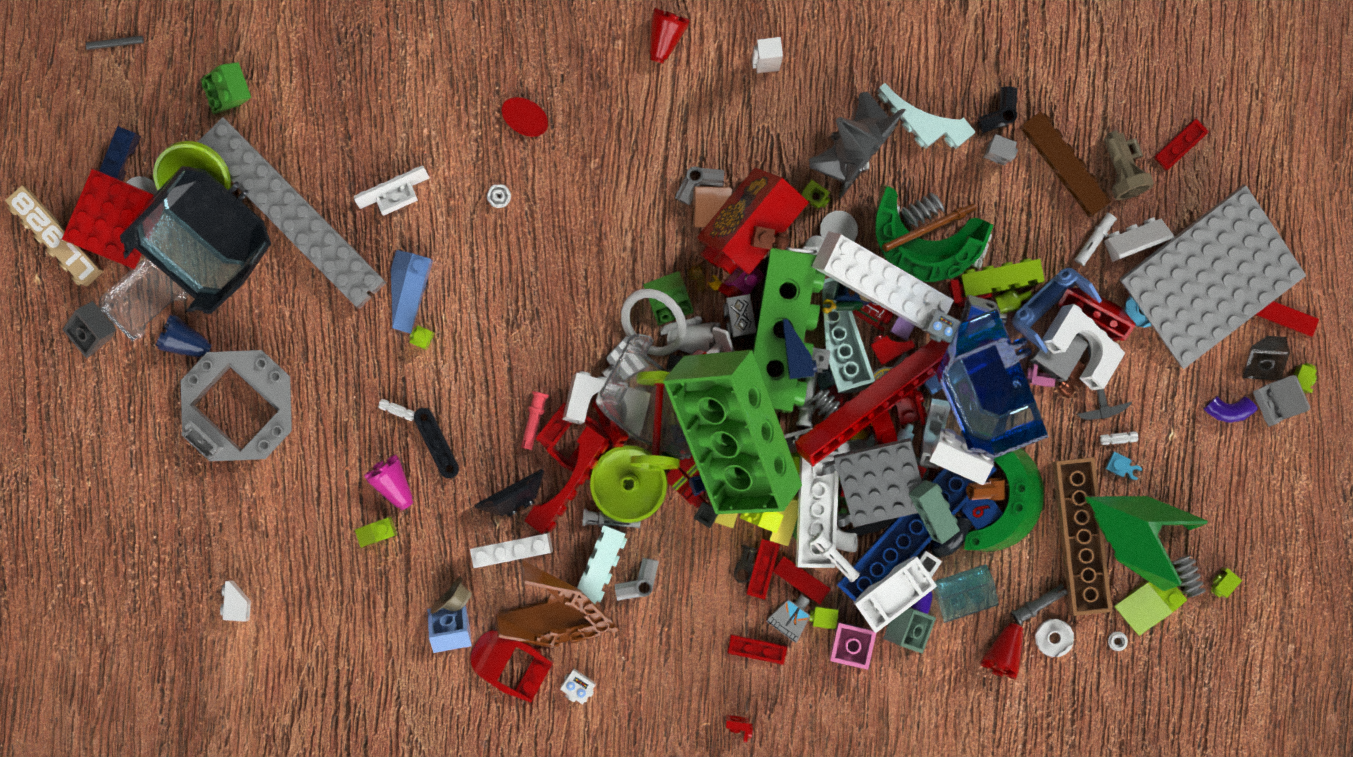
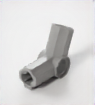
M697 166L691 167L687 171V175L675 199L690 205L693 200L694 186L723 187L724 170L706 169ZM698 172L701 177L699 180L694 181L690 178V174Z
M643 557L638 580L614 584L617 601L649 596L653 590L659 561ZM643 582L648 583L650 586V590L646 593H642L639 590V585Z

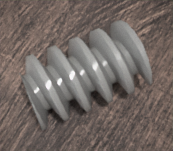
M930 192L928 193V198L925 196L921 197L922 203L919 200H915V206L910 203L908 204V209L905 207L901 209L902 216L911 230V224L918 227V220L924 224L925 216L931 220L932 212L936 216H938V209L943 213L945 212L944 206L937 195Z
M829 389L821 390L807 402L808 404L815 402L813 409L820 408L818 415L825 414L823 421L831 413L840 409L837 408L840 404L839 401L832 402L835 398L834 395L827 397L830 392Z
M1192 555L1172 561L1173 565H1177L1175 570L1180 573L1178 576L1182 580L1181 585L1178 587L1185 588L1181 593L1187 594L1186 598L1202 594L1206 591L1205 588H1199L1203 585V581L1197 580L1201 577L1199 573H1194L1198 570V567L1191 566L1196 562L1195 559L1190 558Z

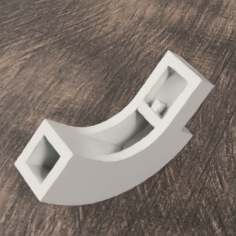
M933 398L931 400L930 407L927 410V417L925 418L926 424L923 429L919 466L939 468V465L929 462L931 447L940 429H945L951 401Z

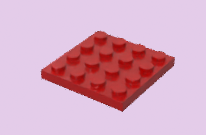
M92 168L61 240L135 269L142 254L134 248L129 256L124 259L123 252L125 249L124 244L121 243L120 235L155 194ZM162 203L141 223L143 235L147 241L162 209Z

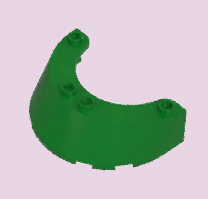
M881 184L877 200L875 230L879 247L889 263L920 281L937 282L962 274L964 270L978 260L986 247L994 225L975 217L967 220L958 232L948 238L924 240L917 237L885 252L882 248L883 244L909 233V231L902 224L898 214L897 192L892 187Z
M975 434L974 439H977V444L988 445L995 451L994 461L1004 471L1008 480L1009 500L1001 517L986 528L969 532L964 545L960 549L984 552L1003 550L1021 541L1037 523L1044 502L1043 481L1036 464L1023 449L1001 438Z

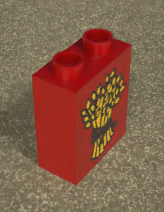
M754 167L696 237L706 246L700 254L716 268L720 267L729 275L736 268L749 275L770 250L751 246L754 226L774 229V235L776 236L777 232L784 233L809 202L782 177Z

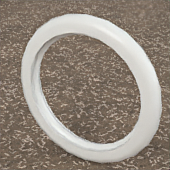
M640 289L629 295L623 303L621 311L623 329L632 343L641 351L655 356H666L674 353L682 346L687 333V324L681 308L670 296L659 290ZM643 298L657 299L672 311L678 325V332L672 343L664 347H655L644 342L635 333L630 321V312L638 300Z

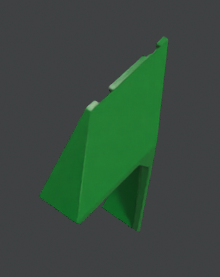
M1149 496L1084 497L1087 504H1090L1095 512L1094 517L1107 542L1111 543L1115 551L1114 556L1118 562L1163 591L1181 585L1182 581L1166 553L1158 533L1162 525H1182L1188 530H1193L1207 524L1208 520Z

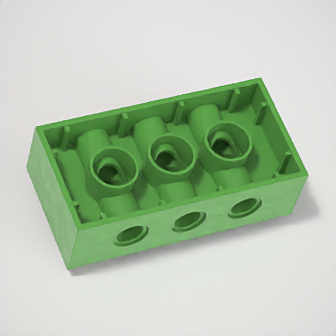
M772 248L767 258L756 325L757 333L754 337L752 352L754 351L755 360L774 410L790 413L793 411V406H804L807 383L797 381L798 379L789 380L785 340L774 335L773 327H783L782 320L788 319L812 356L814 344L805 343L804 338L806 330L814 331V328L817 327L820 305L810 304L812 292L820 293L823 289L825 274L812 267L817 255ZM782 288L789 289L793 294V298L784 299L780 295L779 290ZM773 363L779 366L781 371L779 377H772L767 373L766 367L768 364Z
M752 350L683 356L663 382L715 514L784 511L802 486V482Z

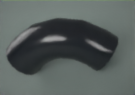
M955 516L958 521L956 524L960 531L943 544L934 540L931 544L933 555L941 558L955 553L964 543L970 531L972 521Z

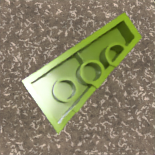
M1031 258L1020 260V263L1017 264L1012 262L1003 263L1001 267L994 268V265L982 268V271L975 272V269L963 271L964 274L959 276L964 291L963 298H966L967 295L977 296L1035 286L1045 282L1041 260H1031Z

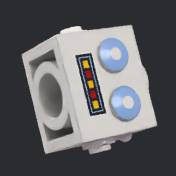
M573 669L570 674H566L560 689L566 693L565 697L572 702L576 700L581 704L587 702L588 697H591L594 693L593 688L596 683L576 669Z

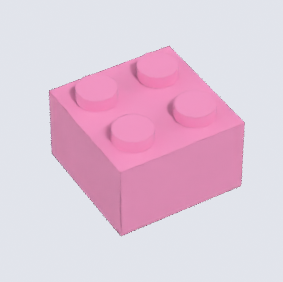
M837 621L829 660L868 670L876 633L872 629Z

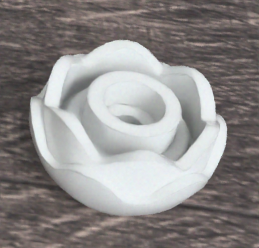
M503 184L491 186L487 193V200L495 208L505 207L511 199L509 189Z

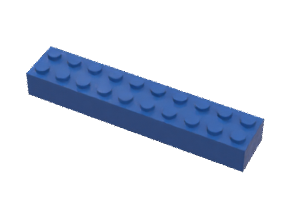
M994 466L992 467L987 479L996 471V468ZM942 468L930 482L940 486L943 498L950 505L949 510L951 514L955 515L969 500L966 494L968 483L975 481ZM919 513L898 517L884 530L852 565L860 573L855 581L850 582L843 575L836 582V585L854 602L869 586L885 578L895 566L917 556L932 540Z

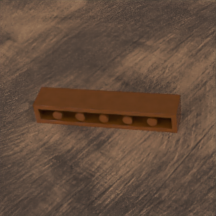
M1040 111L1025 122L1020 129L1090 218L1111 202L1109 200L1110 196L1105 189H1101L1098 186L1097 178L1092 173L1089 174L1085 169L1087 166L1084 161L1074 155L1075 150L1069 143L1066 144L1062 139L1063 135L1059 129H1054L1050 124L1052 121L1049 116Z

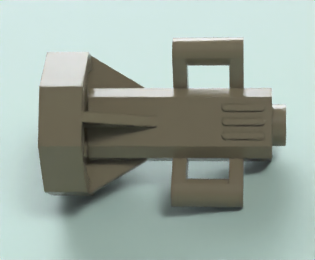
M1117 130L1108 133L1107 137L1104 138V142L1117 173L1116 184L1112 187L1115 200H1126L1150 190L1154 185L1151 174L1144 172L1134 162L1135 159L1143 157L1137 138L1126 141L1124 134L1118 133ZM1128 146H1131V147H1132V150H1133L1134 154L1131 155V152H1130V149H1129Z

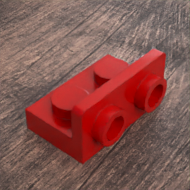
M915 389L895 404L900 425L917 420L920 421L921 425L926 424L924 417H927L925 407L921 405V402H924L921 391Z
M726 714L725 727L732 733L743 731V742L747 743L748 738H752L753 723H750L748 717Z

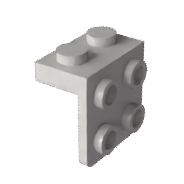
M1295 375L1269 383L1253 391L1255 400L1262 411L1263 418L1267 422L1268 427L1310 410V405Z

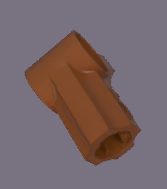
M990 476L984 485L977 482L968 483L966 487L968 499L1004 500L1005 479Z

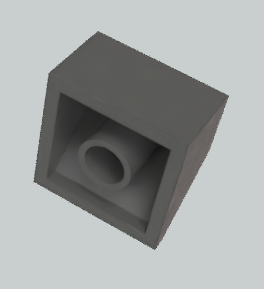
M93 301L75 310L62 329L86 359L106 344L117 331L113 323L107 319Z

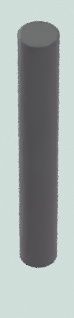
M144 36L86 42V49L144 43Z

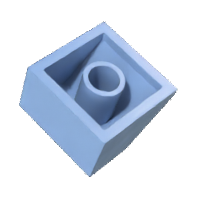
M466 605L458 611L441 608L434 614L430 613L432 608L427 609L429 640L433 653L472 646Z

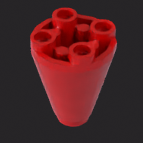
M654 8L651 21L649 54L651 55L649 59L664 64L688 28L690 19Z
M1009 623L982 657L980 665L984 668L992 669V674L998 677H1003L1004 674L1016 680L1020 667L1023 628L1017 624Z

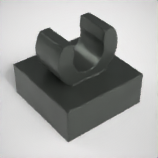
M703 501L694 519L711 528L718 514H715L713 506Z

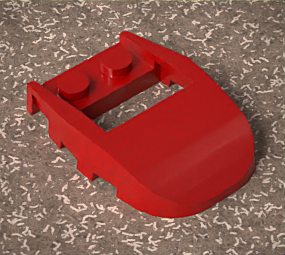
M563 402L538 435H536L535 439L546 448L547 452L561 466L573 472L578 460L579 445L568 459L553 448L572 424V422L562 420L566 403ZM586 415L584 422L586 425H593L610 437L597 421ZM610 438V440L608 441L609 447L607 448V450H606L604 453H600V455H599L598 458H597L598 460H599L606 452H608L609 450H611V449H613V448H616V447H613V444H614V443L612 442L611 438ZM590 468L589 472L587 473V475H588L587 480H590V479H591V474H592V471H593V469H591V468Z
M491 629L483 633L475 644L470 656L471 666L477 675L503 693L530 703L554 663L552 660L549 661L541 654V651L529 643L498 637L497 629ZM517 647L534 656V659L515 691L499 682L498 679Z

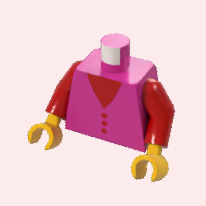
M762 259L749 275L736 269L725 283H721L716 275L712 276L715 280L714 282L710 283L707 281V283L713 290H719V292L729 298L748 295L765 276L763 272L765 261Z

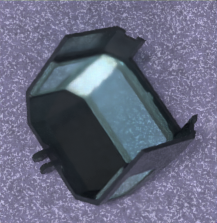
M181 166L120 235V240L124 244V259L136 248L194 298L186 312L199 310L206 314H212L245 283L270 247L271 241L264 221L241 202L249 192L245 189L238 198L232 194L239 187L237 181L229 189H226L205 169Z

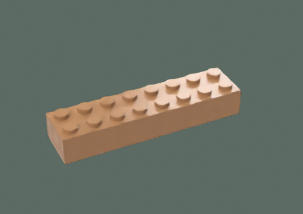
M1095 457L1052 461L1069 615L1078 616L1112 612L1104 535L1094 517L1095 512L1084 498L1099 496Z

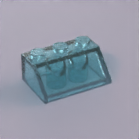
M987 564L934 581L937 587L933 591L944 623L999 605L994 579Z

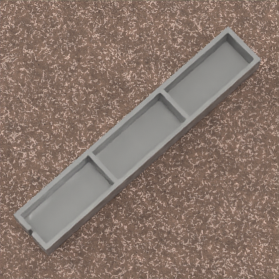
M222 117L198 141L212 148L221 156L228 167L231 181L233 183L237 181L239 183L238 188L241 191L246 189L249 192L247 197L357 308L360 309L372 298L367 293L369 290L376 294L387 283L225 118Z

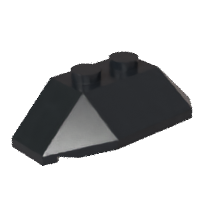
M542 468L474 504L475 508L499 516L507 515V517H510L518 512L517 508L531 506L535 503L534 499L538 497L545 474L544 469Z

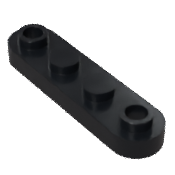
M427 408L418 409L414 414V421L441 475L445 478L456 477L459 473V465L432 411ZM422 414L427 415L428 418L426 421L421 420ZM448 465H451L453 467V471L451 473L447 472L446 470Z

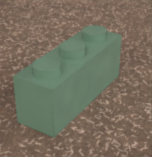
M925 480L912 490L909 496L931 538L943 544L960 531L956 524L958 521L949 510L950 505L943 498L940 486Z

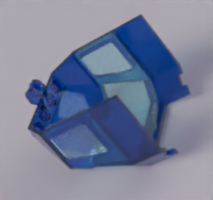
M997 308L959 324L936 371L938 382L943 388L960 427L967 449L972 452H980L992 459L1049 437L1019 362L1020 359L1030 356L1032 350L1028 347L1019 350L1017 353L1015 352V349L1026 345L1028 340L1022 337L1011 343Z

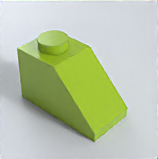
M392 517L355 529L361 548L397 535Z

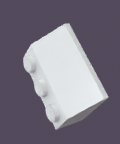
M1155 217L1143 221L1145 224L1138 227L1135 224L1127 227V232L1122 234L1119 231L1109 234V239L1104 242L1110 258L1114 262L1174 238L1162 218L1155 220Z

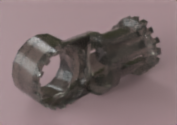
M746 545L741 546L743 550L734 571L735 580L743 584L747 583L751 578L755 553L759 550ZM741 569L748 572L747 579L743 581L737 578V572Z

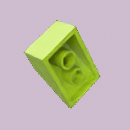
M1145 579L1114 607L1137 635L1140 636L1173 613L1187 599L1177 587L1163 591Z

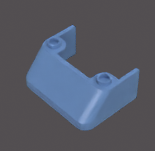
M1065 268L1016 312L1012 318V325L1019 333L1043 352L1047 353L1048 349L1043 341L1030 327L1061 299L1068 287L1073 288L1076 285L1099 303L1102 299L1089 280L1074 269Z

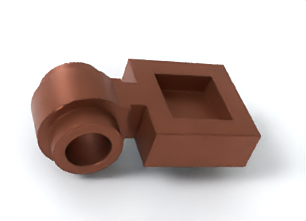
M754 226L751 246L772 249V244H775L774 248L786 250L790 242L789 234L777 232L776 236L774 235V229Z
M1080 361L1077 362L1068 377L1069 381L1060 382L1056 387L1063 397L1069 398L1075 392L1074 385L1081 388L1084 384L1079 378L1086 366Z

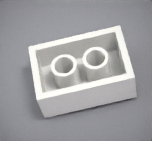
M941 428L931 447L929 462L984 485L994 465L995 451L988 445L975 443L970 437H962L951 429Z

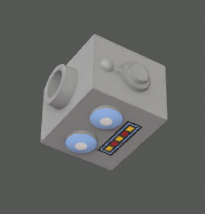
M932 309L930 315L926 318V323L922 330L931 334L929 338L937 342L942 340L951 343L961 321L937 309Z

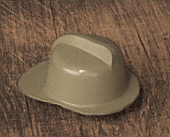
M462 577L454 581L449 590L433 605L430 613L434 614L441 608L458 611L466 605L472 594L461 584Z

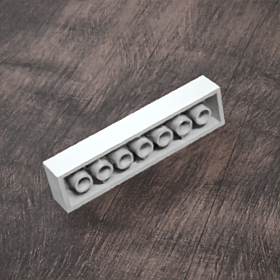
M828 231L812 265L816 270L920 329H923L926 318L930 315L932 309H937L947 314L954 301L842 234Z

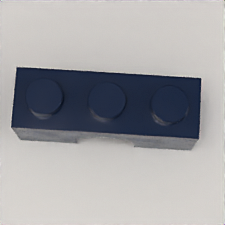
M117 126L99 171L123 181L126 175L124 169L126 160L131 153L134 154L141 136Z

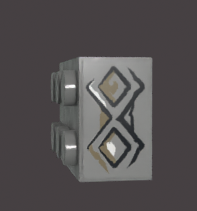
M750 294L727 298L726 303L723 304L724 318L728 317L729 322L726 324V330L732 337V340L754 337L757 332Z

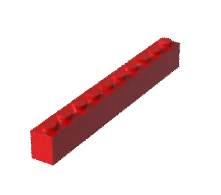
M932 339L924 346H921L895 368L890 369L883 377L875 380L872 385L859 392L852 400L847 401L836 412L831 413L824 421L816 424L805 435L800 436L795 441L798 454L812 467L961 356L959 343L955 339H952L951 343L942 340L937 342Z

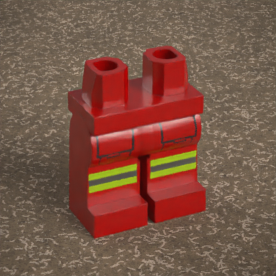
M689 452L679 462V467L689 477L699 476L700 473L693 455ZM671 469L666 474L668 483L690 505L693 504L699 509L702 502L705 501L701 497L705 491L694 496L688 481L689 479L679 469Z

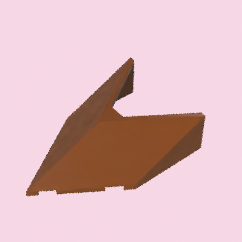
M523 560L521 567L524 584L543 587L550 594L545 602L496 614L498 637L551 648L558 647L559 643L567 641L574 643L601 636V633L612 631V633L620 631L580 589Z

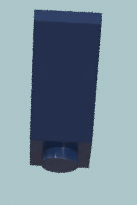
M783 319L789 380L813 377L814 372H817L816 360H812L811 354L788 319Z

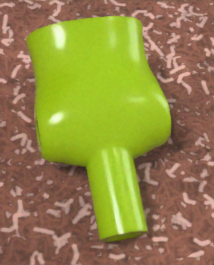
M1015 289L995 296L1001 314L1019 310L1021 302L1032 298L1031 291L1018 294Z

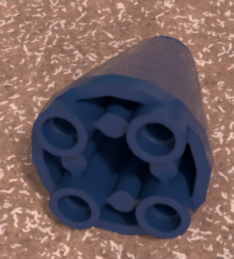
M169 315L163 328L167 331L166 333L161 332L155 344L162 351L198 358L203 357L209 352L212 344L208 343L207 339L176 315Z

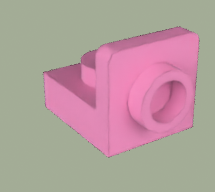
M1032 364L1031 368H1028L1026 378L1029 379V384L1047 387L1055 386L1056 379L1050 378V374L1039 373V376H1037L1038 364Z

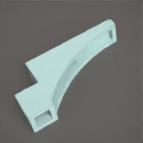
M886 83L878 89V97L883 103L887 102L893 115L901 109H906L900 118L904 122L902 125L907 132L914 134L916 137L914 139L920 147L924 146L927 149L944 135L946 137L944 138L945 142L950 147L957 149L975 133V130L964 117L961 120L926 113L904 101Z

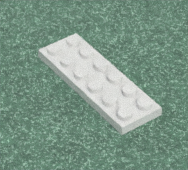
M833 451L813 467L800 455L799 477L802 486L799 489L796 567L835 568L834 563L828 557H823L821 551L815 545L810 544V540L816 533L822 530L824 536L831 543L834 542L836 544L839 474L838 471H835L832 474L824 475L822 463L835 461L834 455L840 454L839 451Z

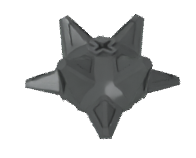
M868 92L860 93L855 119L837 118L836 124L839 132H832L831 139L834 142L833 147L818 156L810 158L809 168L841 181L842 185L839 191V199H841L863 171L867 162L876 154L898 125L896 123L906 109H901L888 117Z

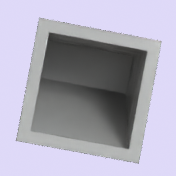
M1077 333L1066 352L1053 354L1048 349V352L1045 353L1037 347L1028 361L1032 364H1038L1039 369L1050 374L1058 382H1063L1068 379L1089 343L1085 341L1086 338L1083 335Z

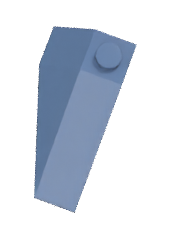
M396 250L391 266L393 329L412 333L433 264L432 259Z

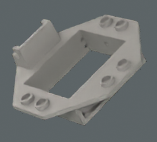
M263 350L207 352L181 380V434L209 461L266 459L292 431L290 376ZM230 367L278 411L243 449L235 444L195 406Z

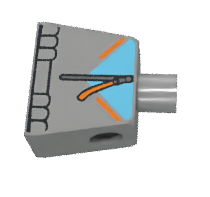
M802 594L795 603L787 598L767 617L766 622L797 643L810 617L804 611L810 600Z

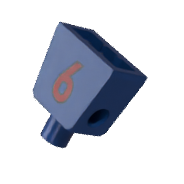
M969 499L960 509L963 514L962 517L972 521L971 526L975 530L996 521L1003 514L997 504L989 499Z

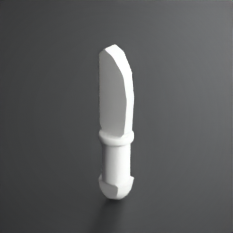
M699 316L686 320L687 326L697 325L702 322V318ZM677 322L662 327L660 334H668L669 330L678 328Z

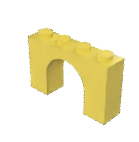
M797 496L793 497L784 511L777 512L784 516L777 533L771 532L770 541L789 546L798 518ZM738 513L718 514L715 523L733 528Z

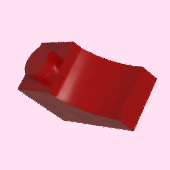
M882 334L872 339L874 343L871 344L881 365L915 347L912 340L895 342L889 339L888 335L884 337Z

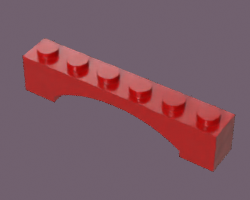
M587 425L576 441L579 443V455L569 481L549 502L544 505H534L524 521L541 534L551 533L557 525L555 522L557 518L563 516L566 512V505L569 500L572 501L578 493L576 490L579 485H583L587 480V473L590 468L593 469L599 461L597 458L600 453H604L609 447L608 441L610 437L593 425Z

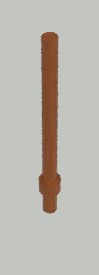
M972 203L963 208L959 207L953 210V213L883 244L882 248L887 252L951 221L965 218L966 214L976 210V206Z

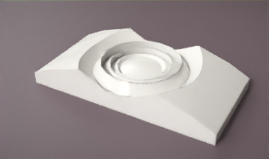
M914 556L895 566L881 581L869 586L856 599L854 604L872 630L877 633L937 586L918 557Z

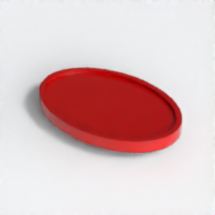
M513 97L506 100L502 105V116L508 126L515 132L528 137H537L547 131L548 119L545 112L531 100Z

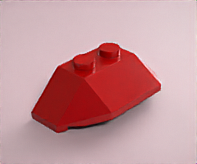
M1068 287L1058 302L1060 309L1062 306L1075 304L1082 309V312L1087 317L1093 319L1095 324L1101 330H1104L1112 341L1127 340L1136 323L1119 305L1100 296L1102 301L1099 303L1080 288Z

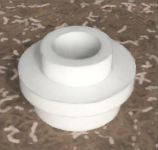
M1113 632L1108 638L1109 647L1115 651H1122L1127 646V637L1122 632ZM1116 638H1120V644L1118 645L1114 643Z

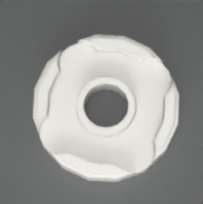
M1048 619L1042 622L1036 630L1035 643L1038 649L1047 656L1061 657L1067 654L1073 646L1074 633L1065 621ZM1055 632L1058 633L1059 641L1051 643L1050 635Z

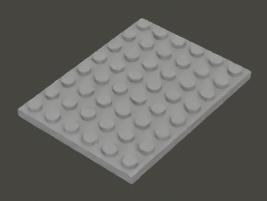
M1243 184L1121 277L1120 281L1181 368L1185 369L1303 279L1306 274L1248 187Z

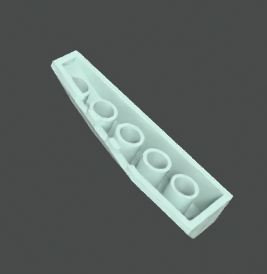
M832 278L824 280L822 289L823 302L826 299L832 300L833 303L837 302L834 300L838 282ZM823 304V308H830V305ZM832 309L830 313L823 312L826 350H830L829 366L838 393H855L865 390L873 384L875 378L852 311Z

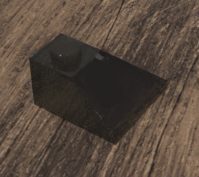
M1266 336L1250 348L1242 377L1264 380L1282 379L1290 354L1287 337Z

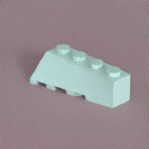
M607 525L602 527L601 534L597 539L593 553L577 587L594 604L601 602L605 593L601 591L604 583L608 585L612 574L609 573L612 566L616 567L620 558L617 555L619 548L623 549L627 542V538H625L626 533Z

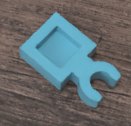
M1112 452L1105 467L1106 470L1120 477H1124L1125 473H1127L1128 477L1132 480L1138 479L1132 473L1134 469L1142 471L1140 466H1130L1131 459L1116 452Z

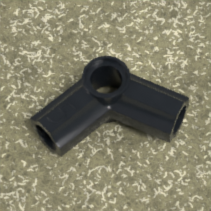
M1009 86L1000 88L999 110L977 118L982 134L1009 126L1017 119L1018 88ZM1004 112L1011 114L1012 119L1010 121L1003 118Z

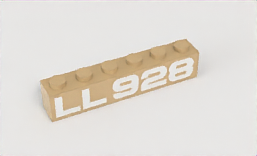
M22 185L5 200L9 205L7 207L9 211L15 216L18 214L22 219L20 221L26 229H31L35 233L33 237L40 244L43 242L48 247L46 251L53 258L56 256L60 262L58 264L66 272L70 271L73 275L71 278L77 285L87 287L104 272L83 248L61 240L65 228L29 188Z

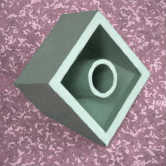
M909 607L888 624L883 639L923 654L936 617Z

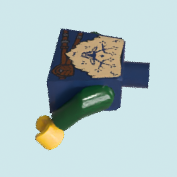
M838 282L834 300L837 302L833 303L830 299L824 300L823 304L830 305V308H823L822 311L824 313H830L832 309L852 311L861 309L870 302L875 303Z

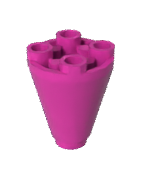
M394 454L386 460L387 462L380 461L373 466L374 470L367 472L364 477L370 485L396 508L399 507L400 510H404L413 504V497L401 462L397 455Z

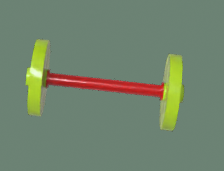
M644 371L636 374V382L642 385L656 386L652 454L631 456L630 465L648 468L651 471L679 468V459L659 456L663 392L665 387L663 380L670 372Z

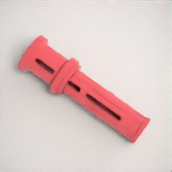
M532 391L533 399L531 406L528 407V412L530 413L521 444L522 448L533 450L541 415L545 413L546 398H549V395Z

